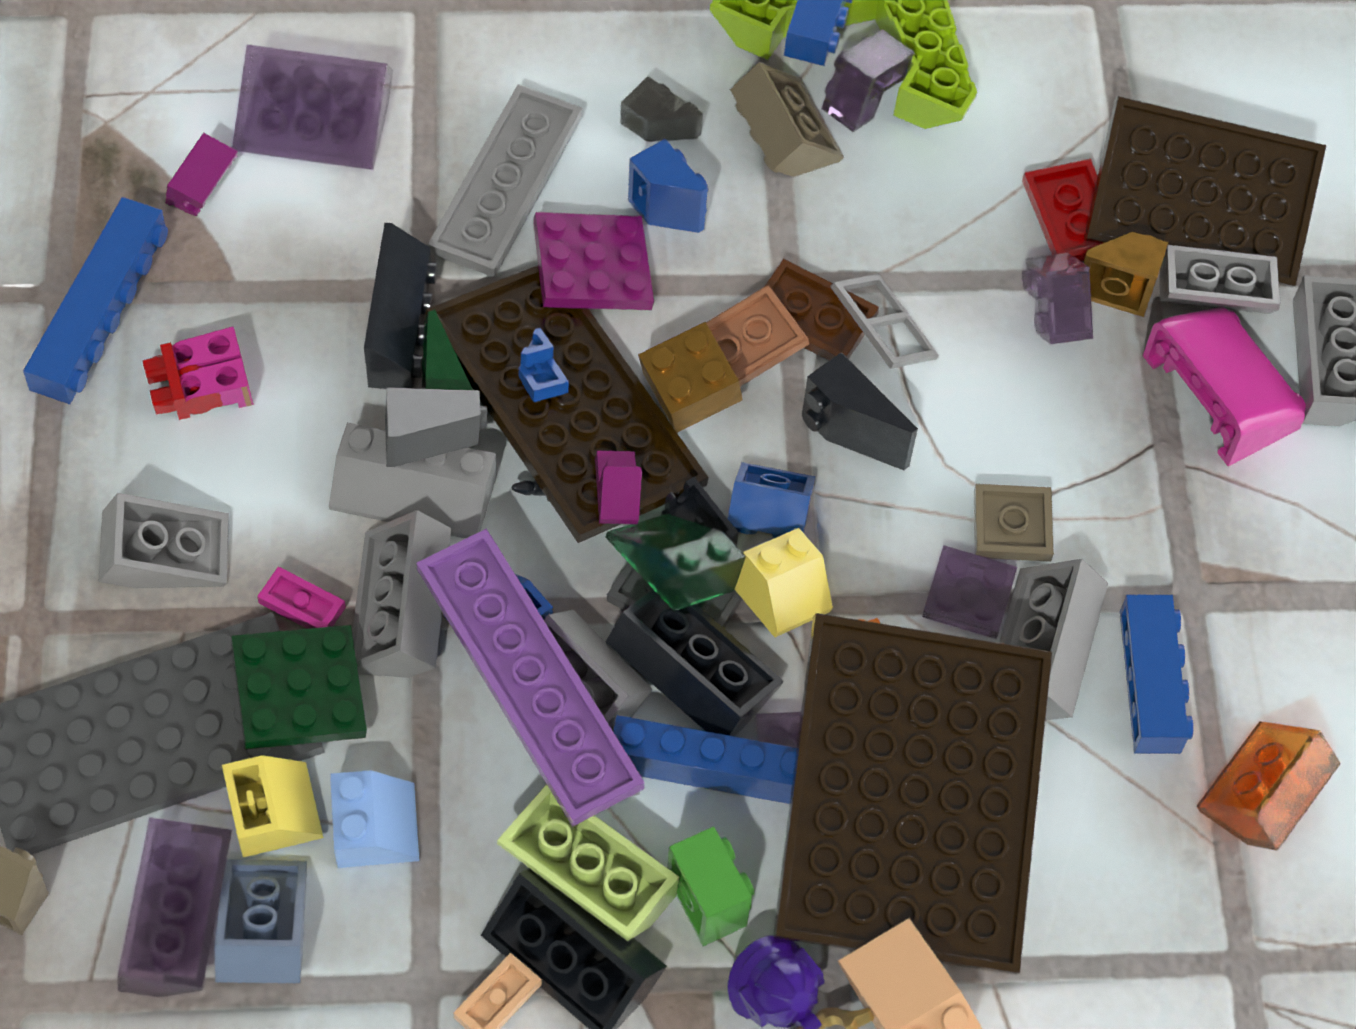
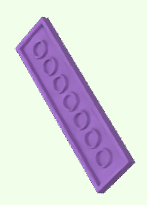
M487 528L417 562V571L572 827L642 791L645 782Z

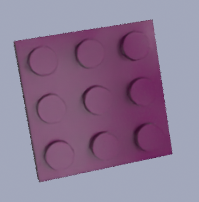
M535 212L533 226L543 307L652 310L654 296L642 216Z

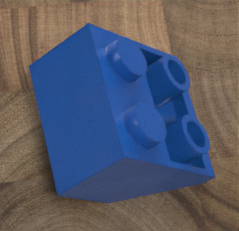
M663 139L629 158L628 201L648 225L696 233L704 230L708 185L701 174H695L688 166L685 156L679 149H674L666 139Z

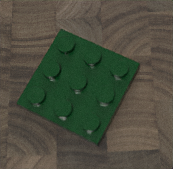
M351 625L232 635L231 647L245 750L366 738L367 727Z

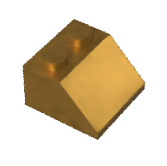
M1131 232L1089 249L1074 296L1144 317L1168 242L1159 240L1151 235Z

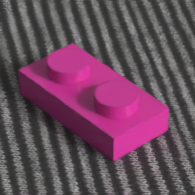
M279 566L257 596L259 604L306 629L333 627L346 608L345 600Z

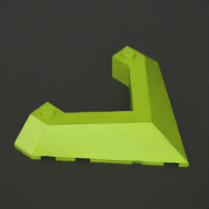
M713 0L709 10L737 47L769 60L782 39L787 35L798 0ZM853 0L852 3L846 2L844 7L849 8L845 26L875 20L903 80L898 89L893 116L923 129L962 121L977 97V89L969 76V64L963 46L958 42L956 35L957 27L948 0Z

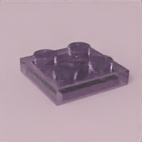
M943 545L922 617L997 639L1017 567Z

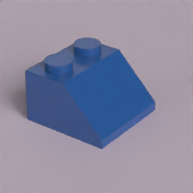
M741 462L734 481L728 520L738 532L753 535L759 531L772 534V537L776 538L797 528H800L804 533L816 476Z

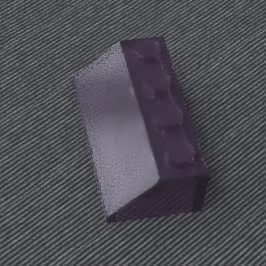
M149 817L117 975L118 992L161 998L203 991L232 836L231 829Z

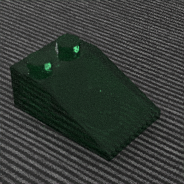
M670 514L660 515L638 522V524H631L608 531L605 536L673 611L733 592L746 558L742 551L723 532Z

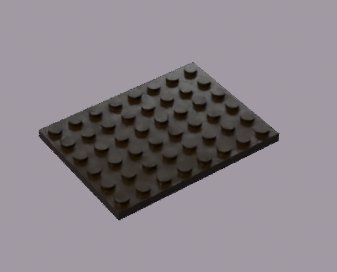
M816 613L813 616L773 933L774 938L856 950L906 919H910L941 964L1013 975L1020 973L1052 659L1051 651Z

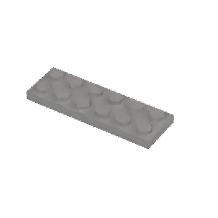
M518 84L430 239L428 246L431 249V254L495 278L582 118V107Z

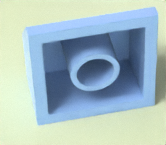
M372 770L330 774L334 852L337 868L419 861L415 786L413 782Z

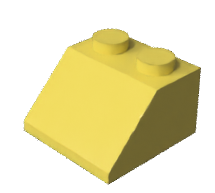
M800 528L744 551L728 579L730 585L774 637H778L812 621L816 613L827 614L833 608L823 555Z

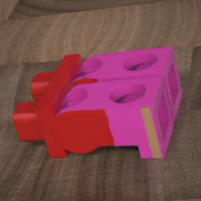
M234 326L185 339L174 345L171 342L161 344L162 355L143 360L148 384L168 380L170 385L150 390L156 414L177 411L179 420L190 418V414H202L210 411L212 408L238 403L239 408L254 405Z

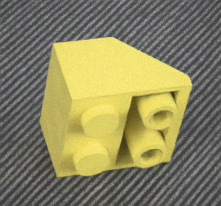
M262 755L222 765L243 858L323 838L306 762Z

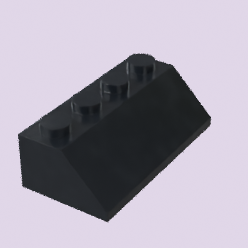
M384 222L364 342L368 388L413 389L415 377L421 378L423 356L418 354L420 346H423V322L426 309L432 307L433 293H428L429 284H436L438 265L436 262H431V249L429 246L393 223Z
M668 578L623 611L605 641L707 732L735 736L751 721L784 682Z
M530 868L518 874L481 933V936L505 957L510 953L513 954L541 978L542 985L540 987L588 1029H618L646 999L667 967L666 964L635 938L627 941Z

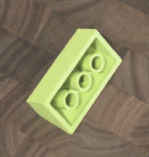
M547 784L497 840V844L627 941L651 927L676 897L679 877L595 815L572 827Z

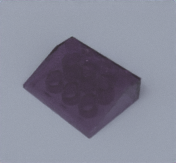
M247 44L232 148L243 153L373 170L388 109L393 70L387 63Z

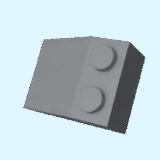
M117 493L102 511L98 582L131 588L224 587L227 584L229 513Z

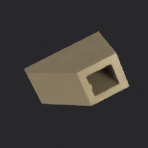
M0 845V924L23 935L49 895V892L43 881L44 876L36 865L37 860L31 854L20 848H15L14 851H11Z

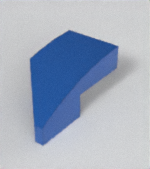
M541 328L534 330L531 343L528 348L524 347L521 352V365L519 366L518 374L533 402L566 394L569 387V381L553 359L554 347Z

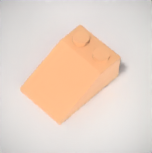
M906 919L837 961L863 1007L871 1009L874 1016L872 1023L876 1029H982L962 992L910 919Z

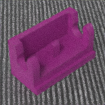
M203 132L168 183L165 203L170 206L173 205L193 216H198L206 200L227 169L230 168L233 161L237 158L238 151Z

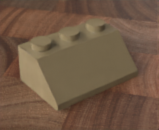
M759 62L730 89L737 102L735 103L737 111L746 119L751 128L749 130L751 137L760 145L765 154L764 162L773 172L796 177L838 163L844 158L801 78Z

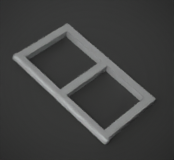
M879 274L833 282L831 285L832 290L890 369L939 358L936 350ZM876 285L896 313L866 319L846 290ZM904 322L924 351L894 357L874 328Z

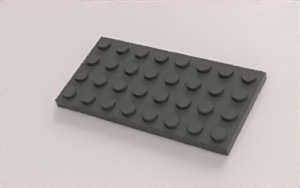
M273 612L0 703V829L6 848L14 851L15 848H20L33 855L225 788L226 782L222 768L224 764L262 755L302 761L324 753L322 742L247 750L244 748L231 637L232 635L280 631Z

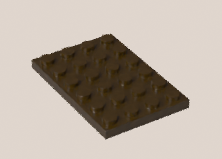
M1118 96L1113 104L1084 240L1103 244L1128 233L1135 232L1154 236L1159 240L1168 242V245L1277 257L1279 285L1296 287L1327 145Z

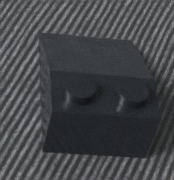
M842 352L807 376L802 418L810 430L817 431L826 441L901 470H905L910 466L918 428Z

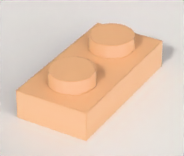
M510 953L453 1013L454 1019L465 1029H501L542 985L541 978Z

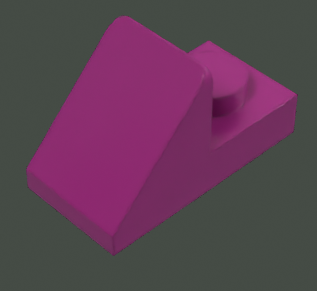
M597 450L595 467L599 523L638 524L642 469L636 466L635 452Z

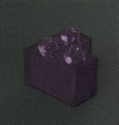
M883 29L870 37H864L856 46L849 50H843L835 59V71L832 79L825 87L824 93L826 96L821 109L852 132L861 128L874 119L883 93L905 79L914 52Z
M1069 253L1026 258V269L1022 271V284L1024 290L1028 291V294L1038 301L1039 312L1034 314L1036 333L1040 334V337L1050 345L1093 339L1089 266Z

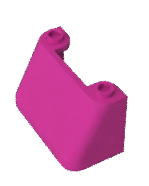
M1224 307L1167 317L1153 325L1143 353L1144 359L1152 369L1164 364L1163 369L1166 373L1173 370L1177 371L1214 419L1210 430L1214 435L1219 432L1221 433L1224 447L1220 448L1217 453L1228 467L1301 428L1305 418V401L1298 393L1291 389L1241 326L1238 316L1233 311Z

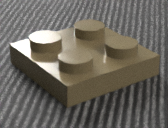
M975 484V558L1051 562L1054 555L1051 487Z

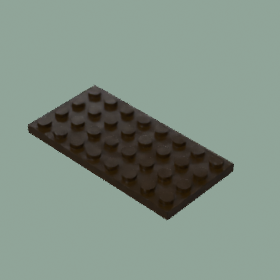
M538 265L426 309L425 318L429 311L435 309L473 390L479 391L480 400L484 406H487L488 412L577 543L621 525L599 523L595 467L597 450L635 452L636 466L642 469L639 516L665 505V499L670 492L676 497L680 496L684 491L683 486L685 482L692 477H695L702 487L707 486L709 477L588 308L543 307ZM541 328L554 347L553 359L569 381V387L566 394L533 402L518 374L519 366L521 365V352L524 347L528 348L531 343L534 330Z

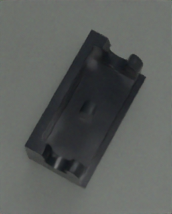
M692 477L685 482L683 486L684 491L680 496L676 497L672 492L667 495L665 510L661 512V516L696 561L712 568L736 553L739 533L696 478Z

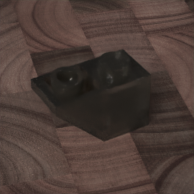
M649 76L621 101L620 124L647 142L661 141L663 139L667 141L697 139L701 135L703 113L693 103L684 101L672 93L666 85L657 83Z

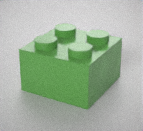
M714 826L669 846L667 868L679 877L676 896L702 946H706L747 927L749 911L752 909V895H754V889L749 877L745 872L739 874L733 863L735 853L729 840L726 837L720 838Z

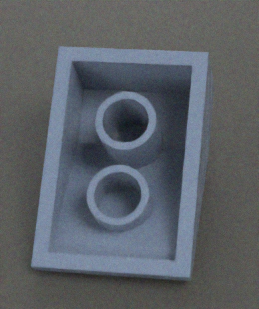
M224 859L214 944L215 982L301 983L307 861Z

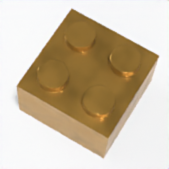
M706 322L638 354L643 374L670 424L677 433L743 400L739 380Z

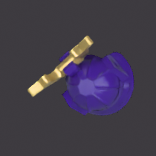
M773 935L757 939L738 955L731 968L728 978L730 1003L738 1015L745 1017V1019H752L761 1028L769 1023L774 1027L789 1028L795 1025V1029H825L832 1025H841L845 1029H858L860 1026L874 1020L870 1008L848 1011L836 1007H828L819 1010L814 1015L811 1011L815 1004L819 1002L817 998L818 988L825 983L823 971L804 948H800L795 941L774 938Z

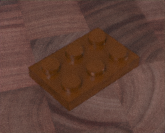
M783 259L765 286H770L808 337L809 345L804 348L828 361L841 352L849 359L865 334L832 290L831 285L833 283ZM847 291L866 319L878 316L879 306Z

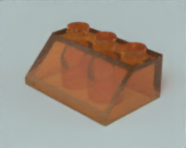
M1259 721L1196 807L1199 812L1245 844L1278 851L1341 763L1321 730Z

